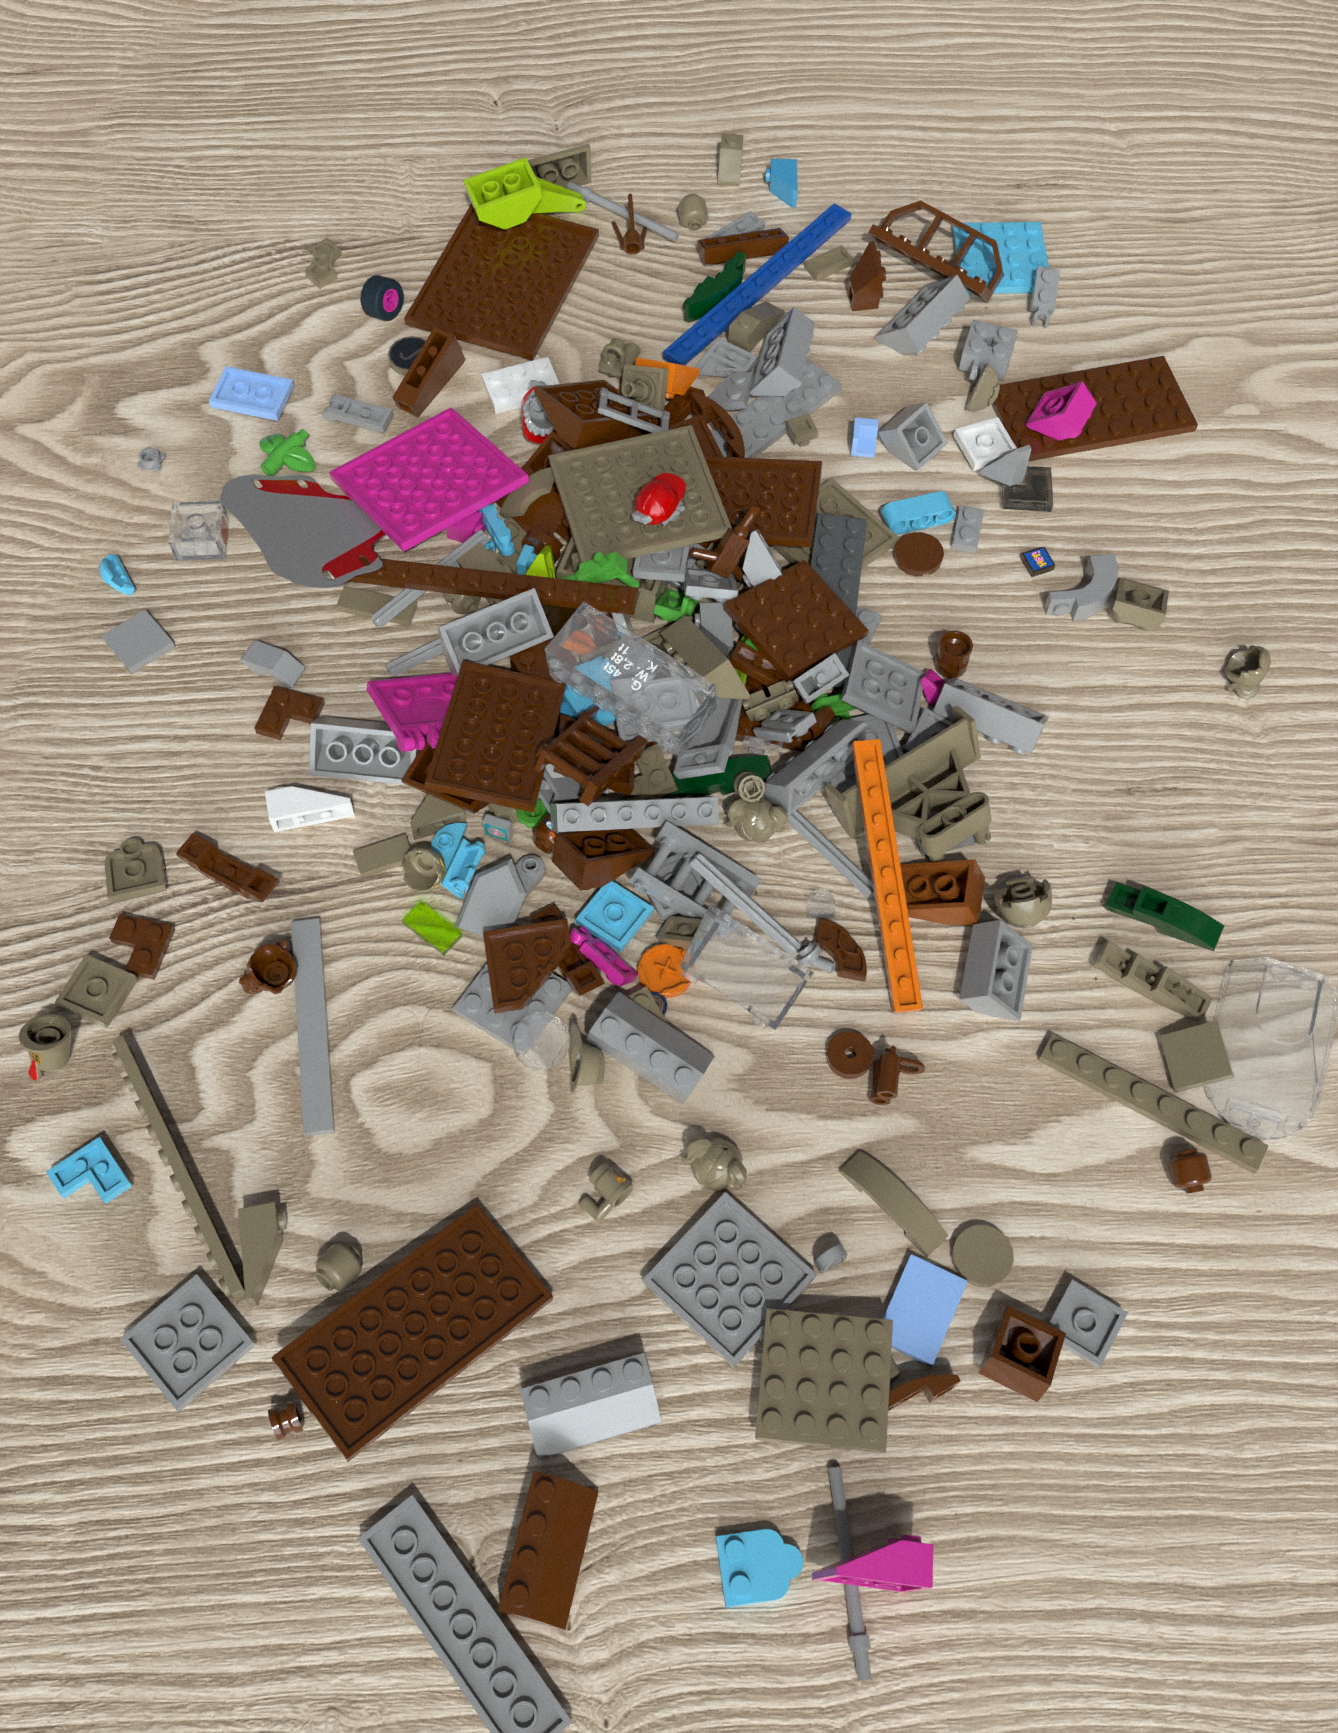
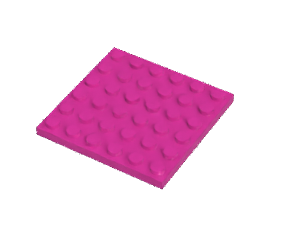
M452 407L329 472L331 480L403 552L529 483L526 472Z

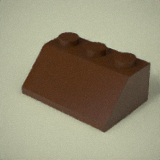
M426 739L425 747L423 750H419L402 778V783L473 814L488 805L487 802L425 789V780L435 748H432Z

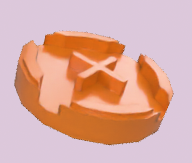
M667 943L659 944L646 950L638 964L639 982L643 988L647 986L650 992H657L663 995L665 999L674 998L686 992L692 983L694 975L693 962L691 957L682 948L679 949Z

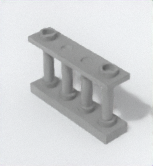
M666 821L655 839L661 844L660 849L647 870L643 871L638 867L629 883L633 884L639 892L651 895L686 918L710 920L713 925L709 935L725 940L735 927L727 922L735 905L726 899L718 915L705 909L703 905L714 888L707 880H705L693 901L679 893L693 869L690 865L691 861L697 854L702 853L748 896L757 888L761 878ZM673 851L682 856L685 861L670 886L655 877L669 853Z

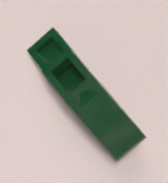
M738 251L732 259L730 258L727 261L723 271L719 272L715 278L707 276L702 283L697 285L693 295L688 297L683 305L685 322L690 323L701 319L742 283L746 265V254Z
M1116 882L1106 904L1107 911L1160 928L1161 934L1211 951H1215L1224 929L1223 924L1204 912L1178 899L1144 886L1141 890Z

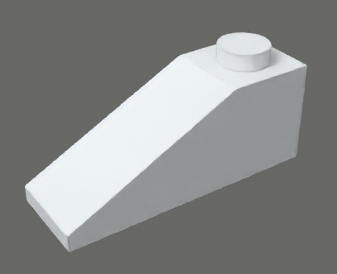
M294 786L277 787L273 790L265 791L268 816L274 832L355 816L351 800L347 797Z

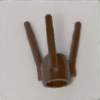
M628 194L630 230L622 237L615 221H612V226L620 242V249L633 255L645 248L644 241L647 228L643 226L641 236L635 230L632 194Z

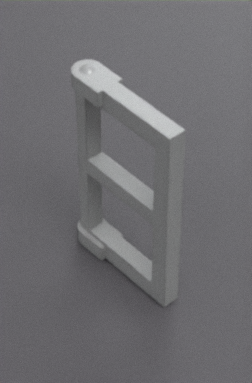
M603 387L599 391L597 413L652 433L668 430L670 412L661 411L607 391L608 389ZM607 399L629 406L630 415L608 408ZM638 410L659 417L660 426L638 419Z

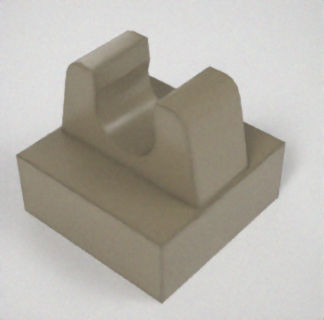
M809 414L787 420L786 427L795 444L798 443L799 447L809 445L811 439L818 437V430Z

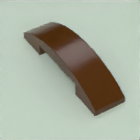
M695 391L692 392L691 411L695 416L702 414L706 423L711 422L728 444L727 457L745 458L743 437L733 418L723 407L709 397Z
M194 833L190 835L176 852L180 859L209 879L236 894L263 903L280 882L278 878L256 867L254 870L216 849L213 843Z
M555 904L530 915L533 924L564 919ZM571 941L572 949L557 968L578 996H581L605 983L592 961L589 962L586 956L579 951V945Z
M943 1374L926 1376L902 1384L889 1392L888 1412L921 1392L925 1394L930 1403L956 1388L961 1380L958 1375Z

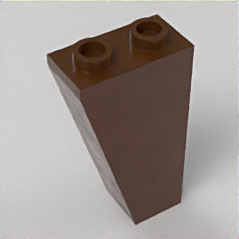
M437 327L433 328L392 397L400 410L419 418L464 364L466 359L462 348L457 342L456 335L448 329L441 330Z

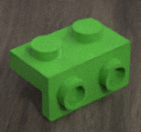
M667 588L655 604L653 614L659 615L665 621H678L684 615L691 616L699 600L692 599L685 595V593Z

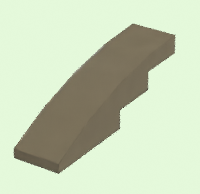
M1110 940L1103 944L1093 964L1094 967L1138 994L1198 1022L1203 1021L1213 999L1169 967L1160 969L1139 953L1131 956Z

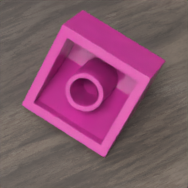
M1083 381L1048 391L1041 397L1026 426L1057 440L1072 439L1081 434L1082 428L1090 418L1097 403Z

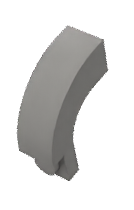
M1115 554L1089 557L1085 568L1088 585L1084 588L1049 592L1044 606L1046 615L1071 613L1073 621H1080L1092 617L1101 611L1108 603L1118 577V565Z

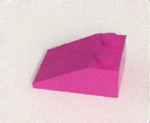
M901 1535V1539L888 1538L887 1544L872 1547L813 1572L812 1580L904 1593L933 1588L934 1544L921 1543V1537L914 1535Z

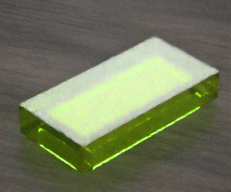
M422 901L402 919L403 925L443 956L463 937L460 930Z

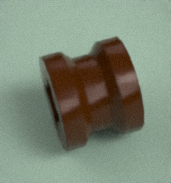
M294 1400L286 1402V1405L282 1408L273 1407L268 1409L269 1420L278 1441L284 1439L286 1434L292 1431L299 1433L304 1430Z

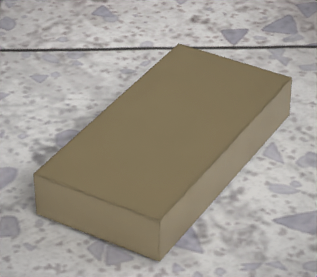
M841 245L805 261L804 268L817 282L854 265V258Z
M403 834L355 850L353 854L361 877L364 878L400 866L405 859L404 856L411 851L406 835Z

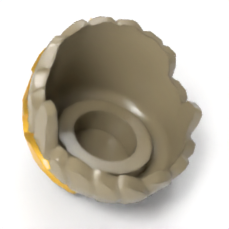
M418 847L409 851L404 856L405 859L401 863L405 873L403 880L408 887H411V890L422 893L428 892L440 884L444 877L445 865L438 852L426 847Z

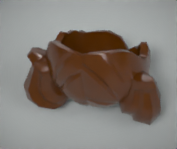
M286 939L277 941L274 944L261 945L251 955L247 963V975L239 979V984L242 985L246 993L258 994L264 990L273 994H279L283 989L292 984L298 967L291 956L292 949Z

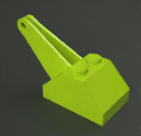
M526 157L463 180L466 192L478 219L502 229H508L526 222L531 213H579L586 208V202L581 193L535 177Z

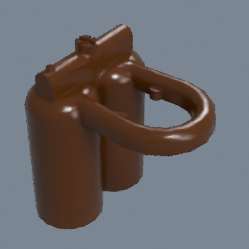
M893 1045L890 1048H886L885 1053L873 1064L870 1102L877 1105L890 1104V1100L898 1095L900 1072L905 1074H921L925 1071V1065L918 1060L897 1055L896 1047ZM900 1063L915 1066L916 1068L901 1066Z

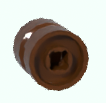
M956 630L943 634L940 638L934 662L935 670L938 674L951 679L952 677L958 678L966 672L973 648L971 638L967 634Z

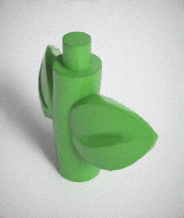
M301 429L297 434L293 432L286 439L280 433L262 438L259 442L260 449L268 454V457L260 465L262 471L268 476H275L283 465L290 470L298 472L315 471L316 467L312 456L303 448L305 446L304 440L309 436L308 433Z

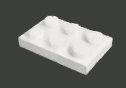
M548 357L481 374L482 382L495 414L521 408L523 396L531 389L529 386L531 380L543 381L547 385L560 384Z

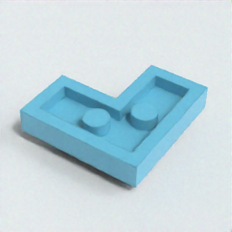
M100 1137L46 1171L59 1194L64 1199L89 1182L92 1183L105 1204L132 1187Z

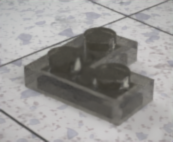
M1027 466L1025 473L1026 485L1016 484L1009 486L1003 484L1002 509L1052 511L1051 467Z

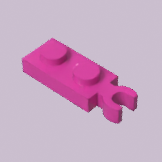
M583 926L579 930L573 928L570 933L571 941L581 947L579 951L586 956L589 962L592 961L595 967L604 972L606 978L611 983L620 987L634 982L638 973L600 938L594 939L590 931Z

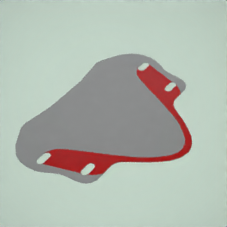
M254 474L233 478L223 486L220 496L221 504L244 526L261 549L273 573L295 584L311 588H328L341 585L357 575L373 572L382 567V561L372 550V545L384 536L385 533L348 496L331 494L324 491L314 478L307 475L268 476ZM251 480H258L262 487H255ZM297 480H303L308 485V488H302L297 483ZM359 557H366L371 565H364L359 560ZM323 572H330L335 579L332 581L327 580Z

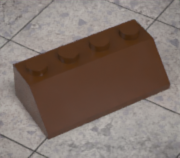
M536 1471L533 1472L498 1608L501 1614L566 1630L598 1491L565 1478Z

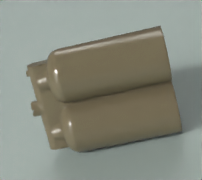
M613 338L603 348L599 372L606 373L609 377L616 376L622 379L624 364H635L636 358L641 353L640 347L631 342L625 345L621 339Z

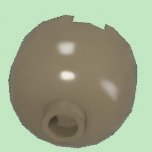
M1031 876L1019 877L1007 881L1005 888L1001 890L995 889L994 897L998 912L1006 922L1013 925L1021 926L1022 928L1034 927L1051 910L1052 890L1051 884L1046 879L1041 883L1034 882V877Z

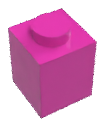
M475 512L456 524L447 527V538L463 543L478 530H482L485 533L486 526L483 523L482 513Z

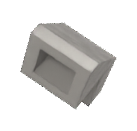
M257 640L251 643L240 658V661L259 677L269 673L287 689L295 684L306 668L286 651Z

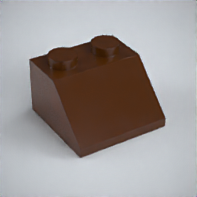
M1007 1305L987 1346L979 1374L1038 1402L1051 1386L1066 1333Z

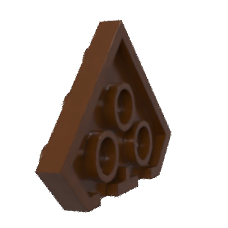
M567 919L483 931L494 1013L524 1009L570 952L572 945Z

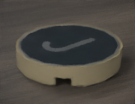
M409 336L395 341L388 351L390 367L396 373L405 376L426 340L421 337Z

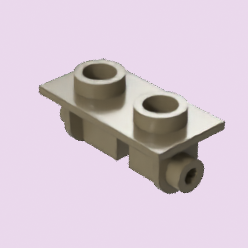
M782 680L769 686L770 697L766 698L762 689L751 694V697L747 700L742 701L750 722L766 719L770 716L771 712L778 709H789L795 704L794 702L799 701L791 680L787 682Z

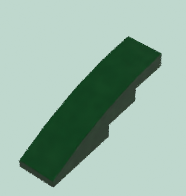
M768 755L728 759L725 772L678 779L673 773L674 771H671L678 790L663 796V798L685 797L689 795L699 797L719 791L723 796L734 793L733 781L736 775L743 771L753 772L765 783L772 774Z

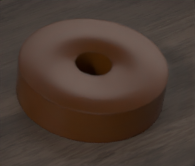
M530 530L522 539V547L524 545L533 546L536 555L545 546L550 545L554 564L561 556L556 542L541 531Z
M851 1031L836 1035L830 1041L826 1053L830 1069L836 1075L846 1079H855L863 1076L870 1069L874 1056L869 1040L863 1035ZM852 1052L855 1057L848 1058L845 1056V1053Z

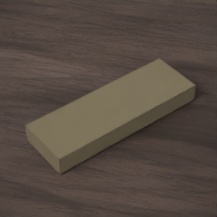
M344 586L336 607L337 611L371 618L376 611L395 596ZM417 601L411 603L389 622L410 626L418 607Z

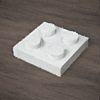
M998 417L961 427L954 431V438L973 470L984 468L1017 449Z

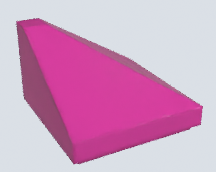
M929 668L920 681L927 701L932 706L939 699L946 682Z

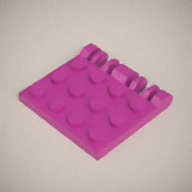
M452 673L367 682L366 690L395 735L397 746L401 752L414 751V749L423 750L425 747L424 734L427 736L429 745L432 748H436L457 677L452 676Z

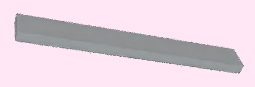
M319 918L292 921L293 959L298 967L294 981L303 1134L305 1137L335 1133L322 933Z

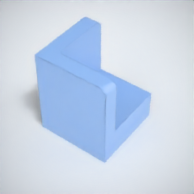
M855 417L851 456L871 458L875 456L878 419Z

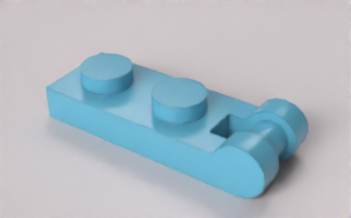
M489 504L478 510V512L482 513L483 523L501 555H512L515 552L513 542L510 541L512 538L511 531L505 526L502 518L498 519L495 505Z

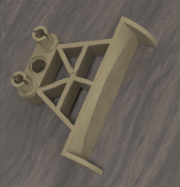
M957 705L952 708L955 721L953 725L885 766L895 832L921 840L923 851L928 855L929 862L946 861L945 852L972 835L975 840L974 842L977 844H986V840L989 842L991 839L988 826L992 820L989 798L983 792L970 793L962 770L981 758L976 721ZM831 784L826 785L825 789L831 806L849 837L852 839L865 831L858 785H854L843 793H840ZM932 811L939 812L932 817Z

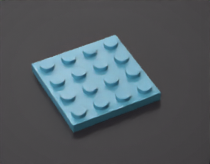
M964 222V224L996 240L998 244L1004 277L993 294L1032 293L1037 267L1049 268L1041 222ZM952 226L955 256H957L969 234ZM976 238L960 267L968 272L967 275L973 279L975 276H978L985 280L987 288L997 273L993 248Z

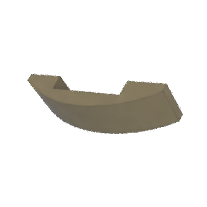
M859 1151L839 1171L860 1193L864 1191L906 1232L905 1237L926 1257L948 1237L943 1227L917 1197L888 1170L862 1151Z

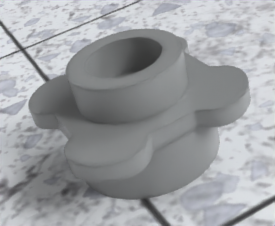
M145 448L139 454L140 461L137 462V466L141 470L148 469L156 472L161 469L160 463L165 459V455L163 452H158L155 448Z

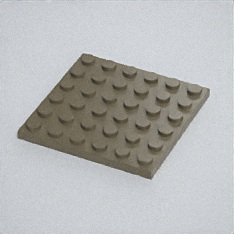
M692 425L548 455L549 465L581 563L594 559L597 552L607 555L616 551L623 558L630 559L723 538L728 528L732 529ZM662 473H671L684 480L686 491L681 502L685 510L678 515L675 521H669L666 526H663L662 523L648 525L633 520L631 514L635 512V499L645 483L652 481L657 475Z

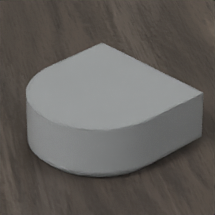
M842 1244L836 1245L821 1254L816 1259L815 1266L823 1274L844 1262L848 1254Z

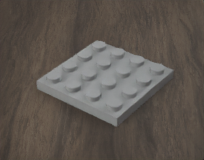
M725 1192L642 1279V1283L734 1369L764 1336L766 1308L787 1310L816 1278L817 1274Z

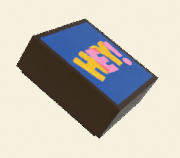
M1045 547L1031 550L1021 555V560L1031 577L1054 571L1055 563Z

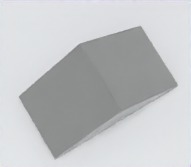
M1030 445L1018 448L980 470L981 474L1009 486L1023 482L1031 453Z

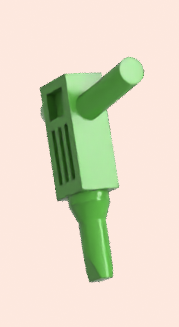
M616 551L607 555L597 552L594 559L580 563L579 569L574 574L559 578L603 583L618 578L629 587H639V581L627 573V560Z

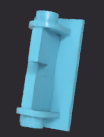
M464 838L461 840L441 882L443 887L459 899H462L466 890L469 889V883L482 856L486 853L483 843L476 841L475 844H471Z

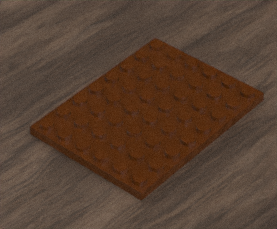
M471 203L404 317L405 325L432 332L434 327L441 330L448 329L456 335L458 340L534 360L599 237V229L540 213H531L526 222L508 229H502L480 221Z

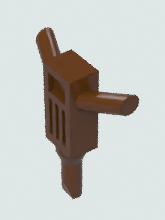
M751 504L742 521L734 529L728 528L715 551L692 547L689 550L688 556L708 560L707 567L712 572L728 579L732 572L740 582H743L742 575L745 573L737 565V562L750 542L747 539L749 528L759 513L760 508Z

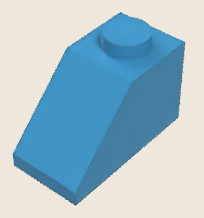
M771 159L770 168H766L765 182H769L770 192L790 207L796 208L798 191L797 159Z

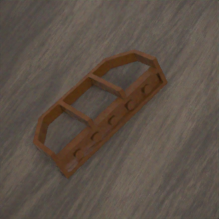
M921 200L891 210L881 227L873 224L869 230V234L879 245L881 243L909 258L912 263H918L943 278L958 275L965 289L980 297L985 303H988L1004 277L996 240ZM923 209L936 217L917 248L911 245V241L905 236L900 235L896 237L892 234L893 231L889 228L895 218ZM943 220L969 234L951 266L948 265L949 262L939 255L936 258L929 255L930 251L926 249ZM976 238L993 248L997 273L988 288L985 280L978 276H975L973 279L967 275L968 272L960 267Z

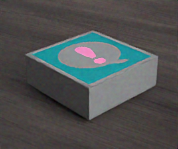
M490 814L485 815L483 819L484 834L510 843L513 837L512 822Z

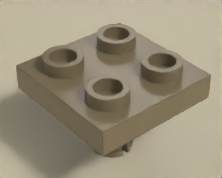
M624 364L621 385L622 394L631 400L664 411L669 369Z

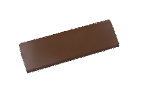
M781 228L699 239L697 240V245L704 264L709 265L727 262L738 251L746 254V259L775 255L789 243V236Z

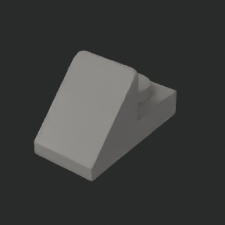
M836 653L801 674L792 683L807 704L848 677L849 674Z

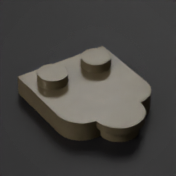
M130 838L121 844L120 850L113 851L106 857L104 865L107 894L110 903L167 891L163 857L156 845L145 844L136 838Z

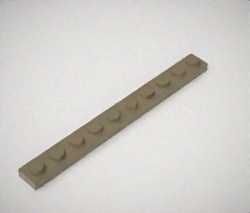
M122 1036L112 1041L117 1051L112 1056L119 1069L125 1068L128 1074L123 1079L131 1093L136 1091L139 1100L135 1101V1105L141 1116H147L151 1123L146 1128L154 1142L159 1140L162 1149L158 1151V1154L165 1167L170 1165L174 1172L173 1175L169 1176L177 1192L182 1190L186 1197L182 1201V1205L189 1218L194 1216L198 1223L194 1230L201 1244L207 1242L210 1248V1252L206 1253V1256L214 1270L219 1268L223 1276L218 1281L226 1297L232 1295L237 1302L246 1299L245 1286L130 1045Z

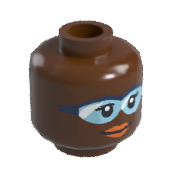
M545 814L532 832L534 837L533 843L546 854L554 853L557 834L564 833L551 831L550 814Z

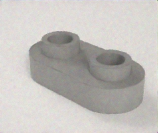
M533 855L522 858L515 865L518 876L527 893L526 898L545 876L544 862L539 857ZM530 865L535 866V868L532 870L527 869V867Z

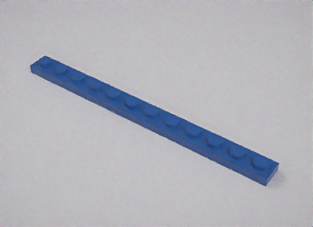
M835 203L832 204L663 351V359L670 363L685 366L722 334L742 311L755 305L851 220L852 213Z

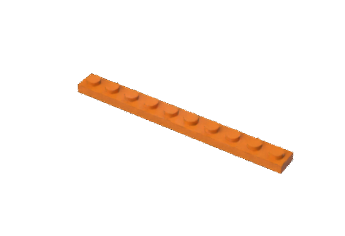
M880 739L853 741L851 745L893 1014L923 1010L881 741Z

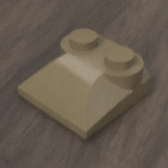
M1120 577L1110 613L1119 623L1134 624L1148 631L1157 629L1163 623L1166 616L1169 591Z

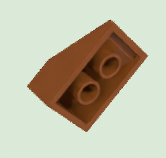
M976 859L900 864L908 916L910 918L952 926L979 924L985 876Z

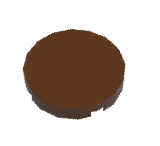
M911 532L903 535L897 541L894 549V558L899 569L906 574L916 577L927 573L929 575L935 573L940 568L944 557L943 546L939 540L923 532Z

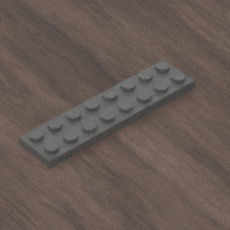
M818 513L811 567L856 616L867 519ZM852 645L836 654L846 671H848ZM846 678L833 687L844 688Z

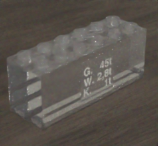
M584 601L545 648L550 676L555 681L561 684L563 682L566 683L580 697L586 696L601 711L607 710L614 714L616 720L621 724L631 725L641 737L647 740L651 738L668 754L674 753L680 757L716 710L715 684Z

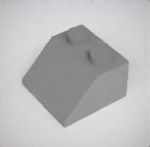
M927 402L907 406L878 431L888 452L913 470H919L948 444Z

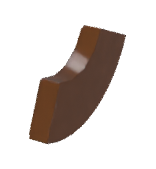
M819 918L815 942H818L820 948L833 958L837 966V977L865 982L867 964L861 946H858L856 941L850 936V933L842 926L827 919Z

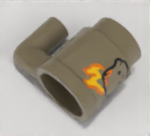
M604 1163L593 1172L589 1181L605 1200L597 1206L587 1196L581 1201L580 1206L594 1220L601 1221L613 1208H616L631 1194L634 1185L627 1181L615 1168H611Z

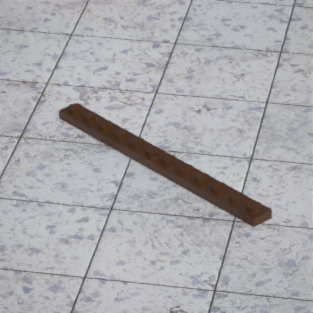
M359 557V560L364 565H371L366 557ZM380 558L382 561L380 569L357 575L347 581L500 600L508 599L535 588L542 605L634 615L640 594L638 587Z

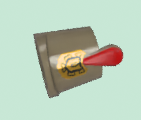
M57 1014L39 1015L28 1021L20 1029L18 1035L19 1042L28 1051L31 1061L28 1074L32 1080L37 1081L42 1078L41 1071L58 1070L67 1064L70 1058L71 1026L64 1017Z

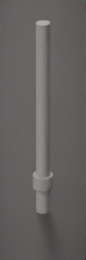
M571 181L568 183L567 189L581 193L586 202L592 201L629 219L628 208L594 193V190L587 186L582 187ZM634 212L635 223L673 241L678 240V232Z
M832 1467L828 1469L840 1556L841 1560H844L854 1554L841 1467ZM845 1584L852 1634L849 1637L850 1651L854 1652L858 1681L872 1680L868 1650H871L869 1635H865L858 1586Z

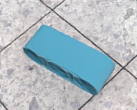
M944 491L890 502L881 510L886 526L896 535L947 524L956 516L950 498Z

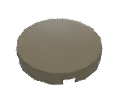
M974 1225L964 1229L956 1238L951 1251L955 1270L957 1269L961 1278L967 1280V1283L977 1287H991L1001 1282L1010 1273L1014 1262L1013 1248L1008 1238L998 1229L988 1225Z

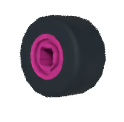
M374 275L367 279L363 285L360 302L366 315L383 321H391L398 316L402 309L404 294L401 285L396 280L381 275Z

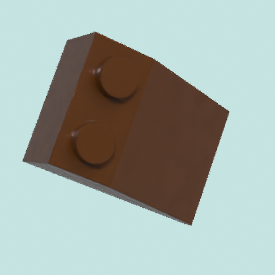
M633 829L571 831L557 834L552 862L580 891L605 886L654 855L655 849Z

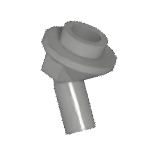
M808 941L797 951L798 956L796 960L805 968L813 965L816 968L833 973L836 967V963L819 957L822 949L818 942L811 943Z

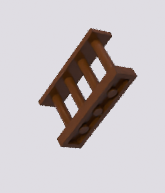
M596 705L588 712L583 711L576 722L549 745L543 744L536 754L538 761L534 768L535 771L540 772L550 763L581 784L584 792L579 801L588 807L639 760L648 742L641 735H638L632 742L629 740L626 742L594 720L600 709ZM587 730L592 731L620 750V753L617 751L613 753L589 737L585 732ZM575 741L579 742L608 763H598L573 746L572 743ZM564 752L591 770L595 775L592 776L590 774L587 776L558 755Z

